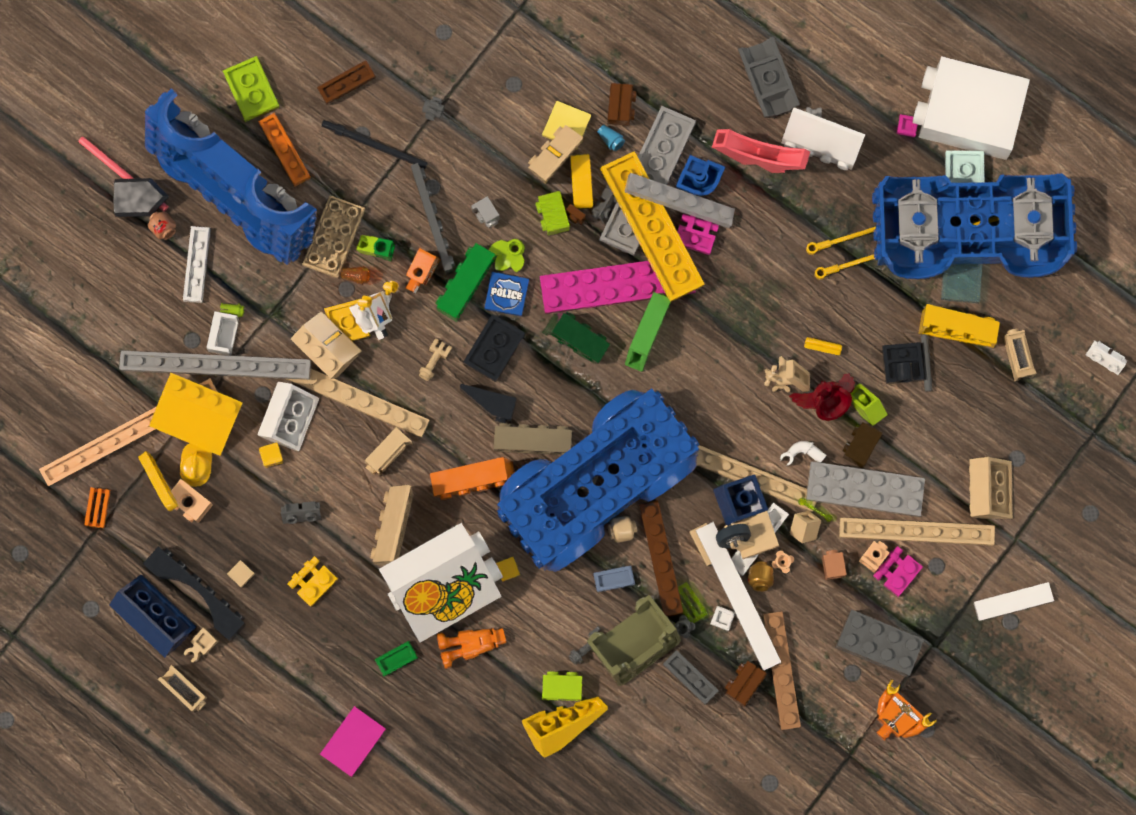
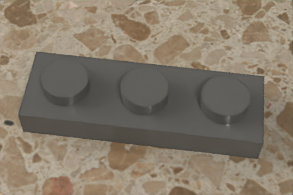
M677 650L663 663L704 705L719 691Z

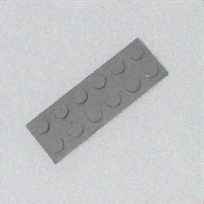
M810 462L806 500L920 517L925 478Z

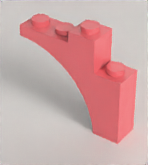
M730 129L717 130L712 148L743 165L756 164L771 173H785V170L805 169L810 151L807 149L788 148L764 143L743 136Z

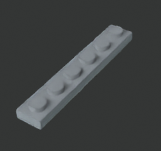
M633 173L628 175L625 193L726 228L732 226L734 208Z

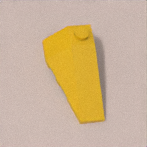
M594 697L576 702L572 707L563 709V706L556 707L557 711L549 713L545 711L538 712L522 720V724L535 749L545 758L565 747L606 712L608 706L599 697Z

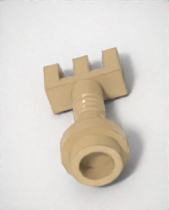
M436 338L429 348V351L434 354L425 368L421 367L419 370V376L426 381L433 378L434 373L432 370L439 358L447 359L452 350V347L449 345L446 351H443L446 345L444 342L440 344L439 348L436 347L439 342Z

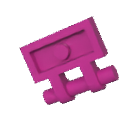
M683 214L681 221L688 224L687 227L679 225L677 233L685 248L710 255L716 236L709 234V231L717 232L719 225L692 215ZM693 225L704 228L703 232L692 229Z
M898 546L894 551H890L886 561L878 567L877 572L873 575L878 581L885 576L888 580L883 586L897 597L901 595L923 568L909 555L902 560L899 556L903 550ZM893 563H896L898 565L897 569L893 573L889 572L888 569Z

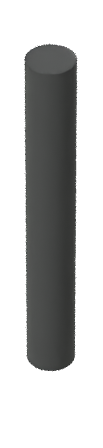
M928 334L921 335V347L925 379L924 389L925 392H931Z

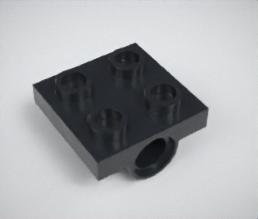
M921 342L882 345L886 384L925 380Z

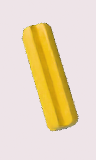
M809 337L806 338L804 344L805 348L834 355H840L842 345Z

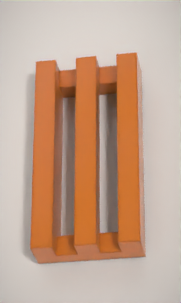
M90 487L85 526L105 528L110 490ZM95 493H97L93 522L91 523L90 519ZM102 494H105L100 524H98L97 520Z

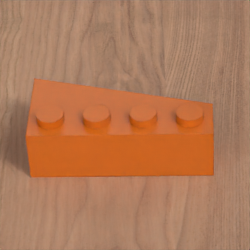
M501 457L430 473L433 494L441 500L451 499L452 495L459 494V496H465L474 491L482 492L490 488H500L515 473L512 460Z

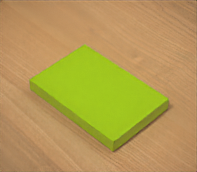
M257 56L223 70L245 122L280 107Z

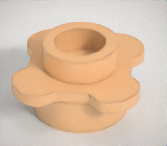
M778 551L775 561L772 562V567L782 570L783 573H788L791 563L794 562V557L784 554L783 551Z

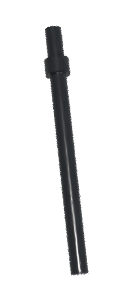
M326 120L322 122L321 127L333 131L334 134L340 137H348L408 163H418L420 168H427L428 162L348 130L346 126L341 124L336 125Z

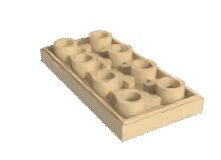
M330 195L314 233L313 242L309 246L302 265L339 278L365 208Z

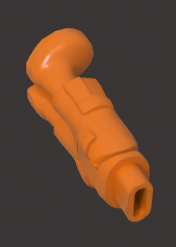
M492 628L491 630L458 632V637H446L442 632L436 634L440 650L461 645L460 649L441 652L445 669L450 668L452 662L457 658L463 657L465 660L476 658L479 654L499 648L498 645L506 643L503 628L497 630Z

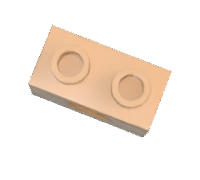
M182 479L171 490L178 503V507L175 510L177 511L180 508L185 512L183 516L191 523L193 520L199 523L213 506L211 502ZM187 498L193 499V504L190 507H184L183 505Z

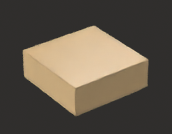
M241 560L227 573L241 588L255 575Z

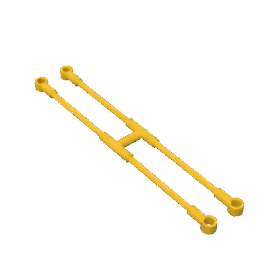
M996 216L989 218L988 222L998 221L999 218ZM980 221L973 223V225H979ZM876 227L831 241L811 242L807 245L806 251L808 254L814 255L817 251L831 247L833 244L872 233L876 230ZM814 246L815 251H810L809 247ZM874 254L841 265L836 264L827 268L818 267L815 270V277L821 280L826 275L839 272L841 269L873 260ZM817 271H823L824 275L819 276Z

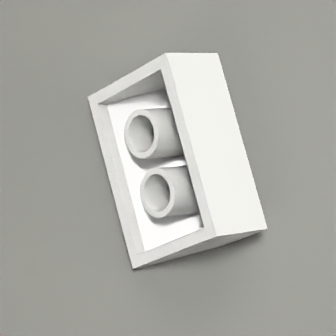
M278 382L257 435L273 443L299 451L319 398L293 384Z

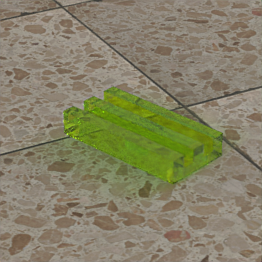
M687 582L678 587L679 593L695 616L694 619L691 617L681 601L683 612L690 622L695 623L708 615ZM682 589H687L702 614H698Z

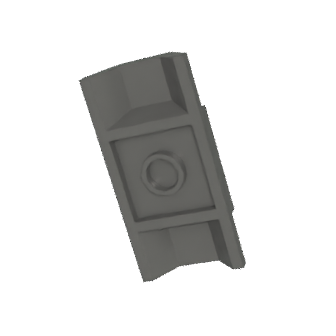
M770 37L763 43L738 49L764 118H774L791 112L793 108L800 106L774 37Z

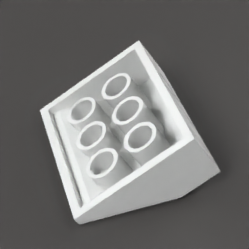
M793 108L781 143L788 148L807 149L810 151L809 157L816 156L824 163L832 162L837 164V167L840 169L852 170L865 134Z

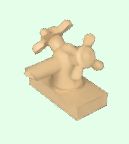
M780 356L778 373H775L777 365H773L771 370H765L767 379L764 383L765 386H769L770 381L776 382V386L772 388L773 392H776L778 389L790 392V388L786 385H794L802 392L810 391V373L794 360L786 361L783 356Z

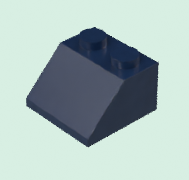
M755 474L713 489L726 525L768 511Z

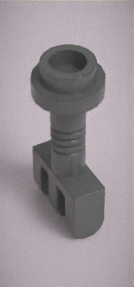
M599 626L592 630L588 636L590 637L594 632H599ZM587 643L578 651L574 649L570 651L568 657L575 665L577 663L580 664L583 662L581 657L590 651L591 648Z

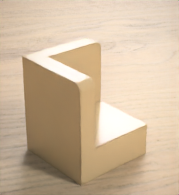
M810 511L797 513L794 515L790 534L801 543L814 541L817 539L821 520Z

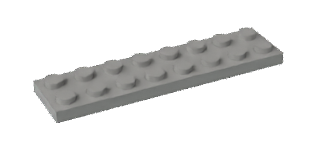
M661 106L638 155L650 180L665 185L668 184L696 124V120ZM617 202L600 237V241L635 255L640 244Z

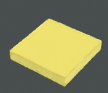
M556 101L542 136L553 140L555 138L554 132L560 126L563 128L567 125L583 137L591 114Z

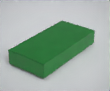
M407 641L376 658L375 661L385 677L418 659L410 642Z

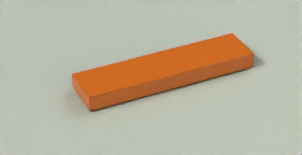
M273 113L258 121L294 187L310 179L311 176L276 114Z

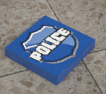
M492 272L484 310L522 317L529 279Z

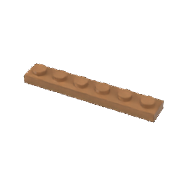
M783 612L763 614L766 632L781 660V663L771 667L781 730L800 728Z

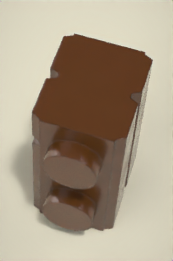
M611 83L607 124L630 126V120L634 121L635 109H631L632 102H636V91H633V85Z
M749 661L746 664H740L736 670L738 674L736 679H730L725 686L727 690L725 694L743 707L746 706L767 675L766 672Z

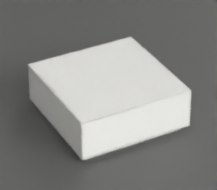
M717 606L710 625L729 631L735 612Z

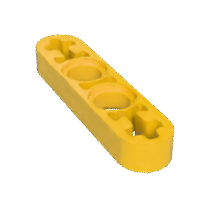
M145 451L138 458L163 505L171 512L178 507V503L154 458L148 451Z

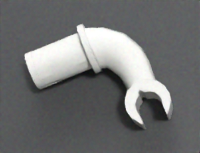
M799 441L781 455L780 461L784 457H790V462L786 465L789 466L792 464L794 456L803 452V454H808L815 461L821 463L827 455L817 448L814 442Z

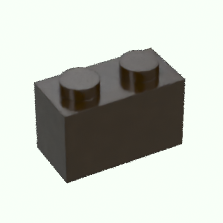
M864 422L860 426L856 425L851 434L854 436L851 443L847 441L842 450L845 453L843 458L863 469L883 432Z

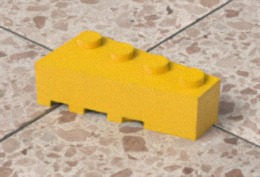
M926 304L922 311L918 334H928V336L994 348L997 342L1000 322L995 321V318L992 317L982 318L975 314L962 313Z

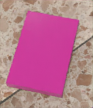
M354 706L320 755L352 777L386 729Z

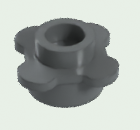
M685 615L679 617V621L674 624V627L680 636L688 638L690 632L695 629V624L690 622Z

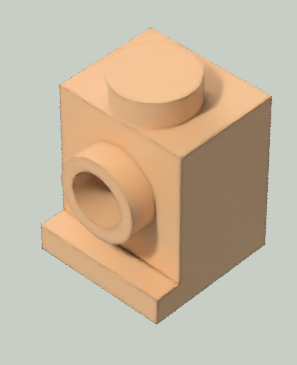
M874 541L859 562L875 573L889 554L887 551L888 547L881 541H878V543ZM874 551L879 552L878 558L873 556Z

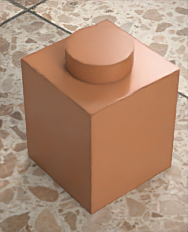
M831 550L822 556L826 580L843 578L847 575L843 552L838 553L837 550Z

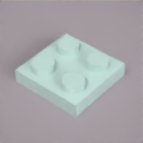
M946 151L945 175L951 183L984 182V151Z

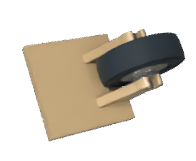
M767 511L731 523L729 526L726 525L724 529L716 534V541L720 548L737 549L740 551L743 560L779 547Z

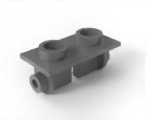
M606 186L600 197L605 202L603 203L598 200L591 215L595 219L600 218L603 224H606L617 203L609 186Z
M316 501L302 503V509H299L298 503L285 504L284 507H281L283 524L320 520V503H316Z

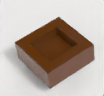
M572 204L566 209L567 218L574 224L579 223L582 225L586 215Z

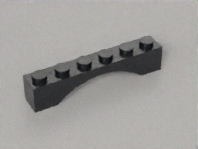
M158 546L145 560L143 565L159 579L179 581L196 590L204 598L211 611L214 628L232 642L246 626L243 622L245 618L238 611L233 613L228 609L231 605L223 598L219 601L214 596L216 592L211 587L207 586L205 588L201 585L202 579L195 573L190 575L186 571L188 567L180 560L178 562L174 561L171 558L173 554L166 547L162 550Z

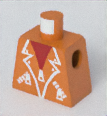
M419 248L406 276L411 278L406 289L416 293L420 284L426 286L441 259ZM422 270L423 274L418 277L417 272Z

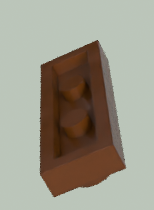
M365 60L318 86L317 89L326 105L375 79L376 76Z

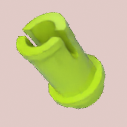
M221 303L220 313L236 315L238 318L243 317L244 306L241 303H238V305Z

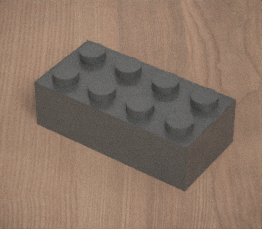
M851 610L835 648L904 677H909L924 639Z

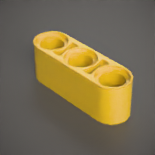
M589 154L570 155L574 207L577 209L593 208Z

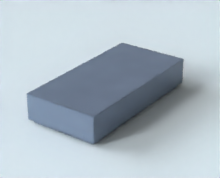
M631 566L593 573L597 593L635 585Z

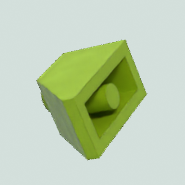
M859 383L855 386V390L851 393V404L863 419L874 426L888 414L879 398Z

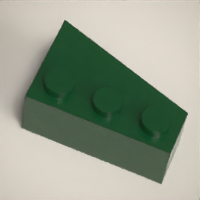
M569 312L553 314L542 333L546 336L548 334L558 339L557 342L563 345L564 343L574 353L593 364L599 363L610 346V343L606 341L607 338L600 333H593L589 325L583 322L580 324L575 320L576 317Z

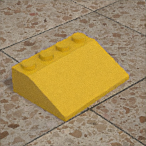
M170 373L149 426L221 456L243 402Z

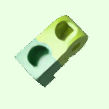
M360 235L356 251L391 262L396 245L391 240Z

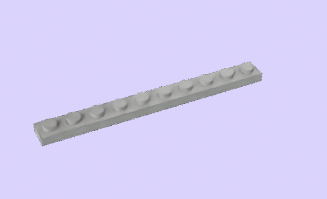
M121 351L119 370L310 380L311 360Z

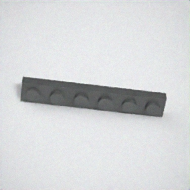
M418 163L411 165V170L445 275L453 273L452 267L455 264L452 255L448 256L446 249H449L447 239H442L441 232L444 230L441 221H437L435 214L438 213L436 205L431 203L429 199L432 193L429 185L425 186L423 180L426 179L424 168H419Z

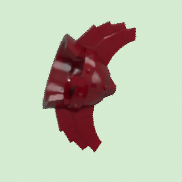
M847 373L838 382L821 381L814 392L793 393L789 397L792 398V402L796 403V406L803 407V409H816L817 417L821 420H835L848 411L851 406V393L855 390L854 377H850V373Z

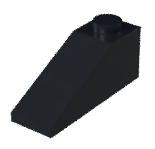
M464 384L460 385V391L492 419H495L496 423H511L517 398Z

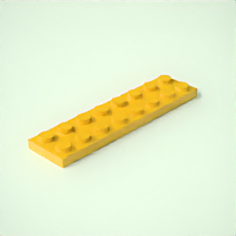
M635 151L602 166L600 170L669 301L672 302L703 287L705 284L664 206L625 193L626 182L630 173L649 179Z

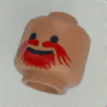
M155 212L150 216L148 228L158 239L167 240L175 234L176 222L167 212Z

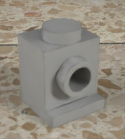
M488 196L471 206L472 212H477L475 215L481 224L484 223L488 228L498 224V220H500L499 214Z

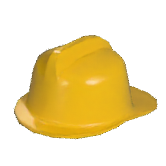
M191 443L185 446L182 451L180 475L185 483L189 486L197 487L208 481L211 474L212 452Z

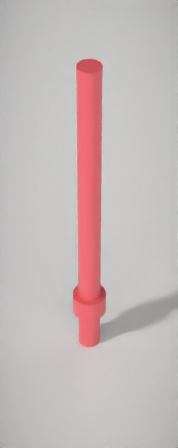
M82 136L78 142L120 177L123 179H134L85 137ZM163 202L159 209L166 211L169 206Z

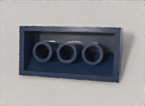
M139 575L120 589L109 604L164 658L176 650L196 629V626L142 575Z

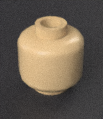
M628 516L613 518L610 524H608L610 539H614L617 543L632 540L634 532H637L636 522L631 521Z

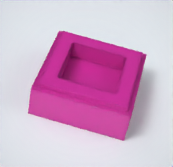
M900 114L897 134L911 137L916 136L918 124L912 123L913 116Z

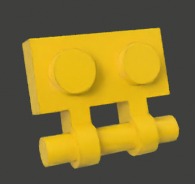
M315 556L310 561L307 560L304 563V567L297 574L295 573L287 583L292 589L297 584L302 587L297 594L310 607L338 580L325 566L319 571L315 568L320 562ZM311 572L314 576L305 583L302 579Z

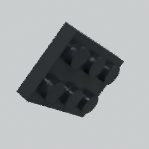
M492 314L463 361V364L490 380L497 382L525 336V332Z

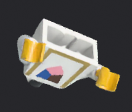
M394 281L384 283L383 289L386 290L385 292L381 291L370 296H363L362 299H359L358 303L349 307L355 317V322L364 333L374 331L378 340L388 336L384 325L392 321L389 310V303L392 297L391 292L395 293L398 290V283Z

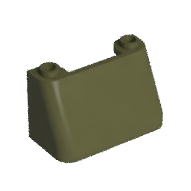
M650 595L640 598L636 602V612L608 633L594 632L587 640L590 648L618 686L628 683L674 649L681 641L677 629Z

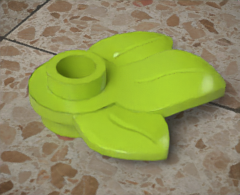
M512 239L508 242L500 240L489 248V251L497 256L495 261V269L497 271H504L511 267L515 272H518L523 267L524 258L522 254L524 253V244L518 239ZM513 246L519 248L517 252L511 250Z

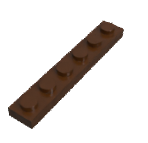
M659 501L640 504L663 613L666 617L682 614L684 612Z

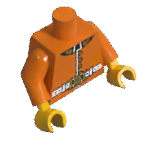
M894 680L889 682L887 689L879 698L877 707L878 721L883 726L876 733L884 741L891 733L897 738L900 736L908 738L919 735L926 728L937 722V720L933 722L928 720L932 713H928L924 717L898 693L900 684L897 688L891 686Z

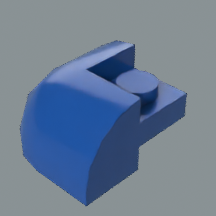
M690 155L676 188L696 196L708 195L719 184L725 166L710 160L706 162Z

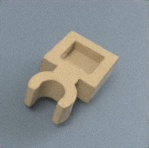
M203 627L190 641L194 646L186 649L184 655H189L190 652H193L194 658L191 662H197L200 658V653L207 655L219 640L206 627Z

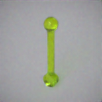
M799 498V505L807 506L823 516L827 522L833 520L832 515H827L807 503L805 498Z

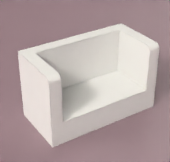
M214 312L207 343L208 352L231 356L239 322L236 315Z

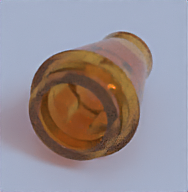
M365 266L342 268L341 279L364 285V283H369L370 269Z

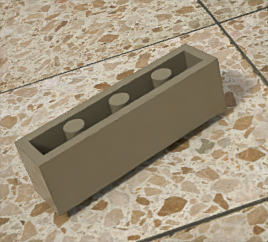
M501 423L499 426H495L494 452L563 455L571 449L572 430H568L566 426H557V429H549V426L546 425L530 428V425L526 424L511 427V424Z

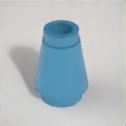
M605 124L597 131L610 150L616 152L625 143L621 134Z

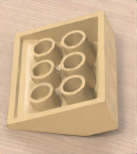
M409 485L390 487L389 492H385L383 502L386 503V507L380 513L379 521L382 524L381 528L376 530L375 540H378L377 546L372 548L370 557L375 565L385 566L400 556L414 495Z

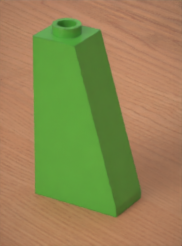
M653 292L629 348L625 362L626 366L641 372L643 371L670 305L666 295Z

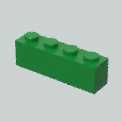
M477 243L473 247L470 246L465 254L467 258L464 263H459L455 270L456 276L454 279H449L445 287L447 289L445 294H440L435 303L437 304L438 312L455 322L460 318L496 259V255Z

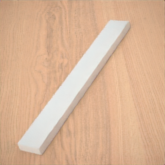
M714 522L697 529L696 533L763 671L781 663L727 549L720 548L717 544L716 534L718 530Z

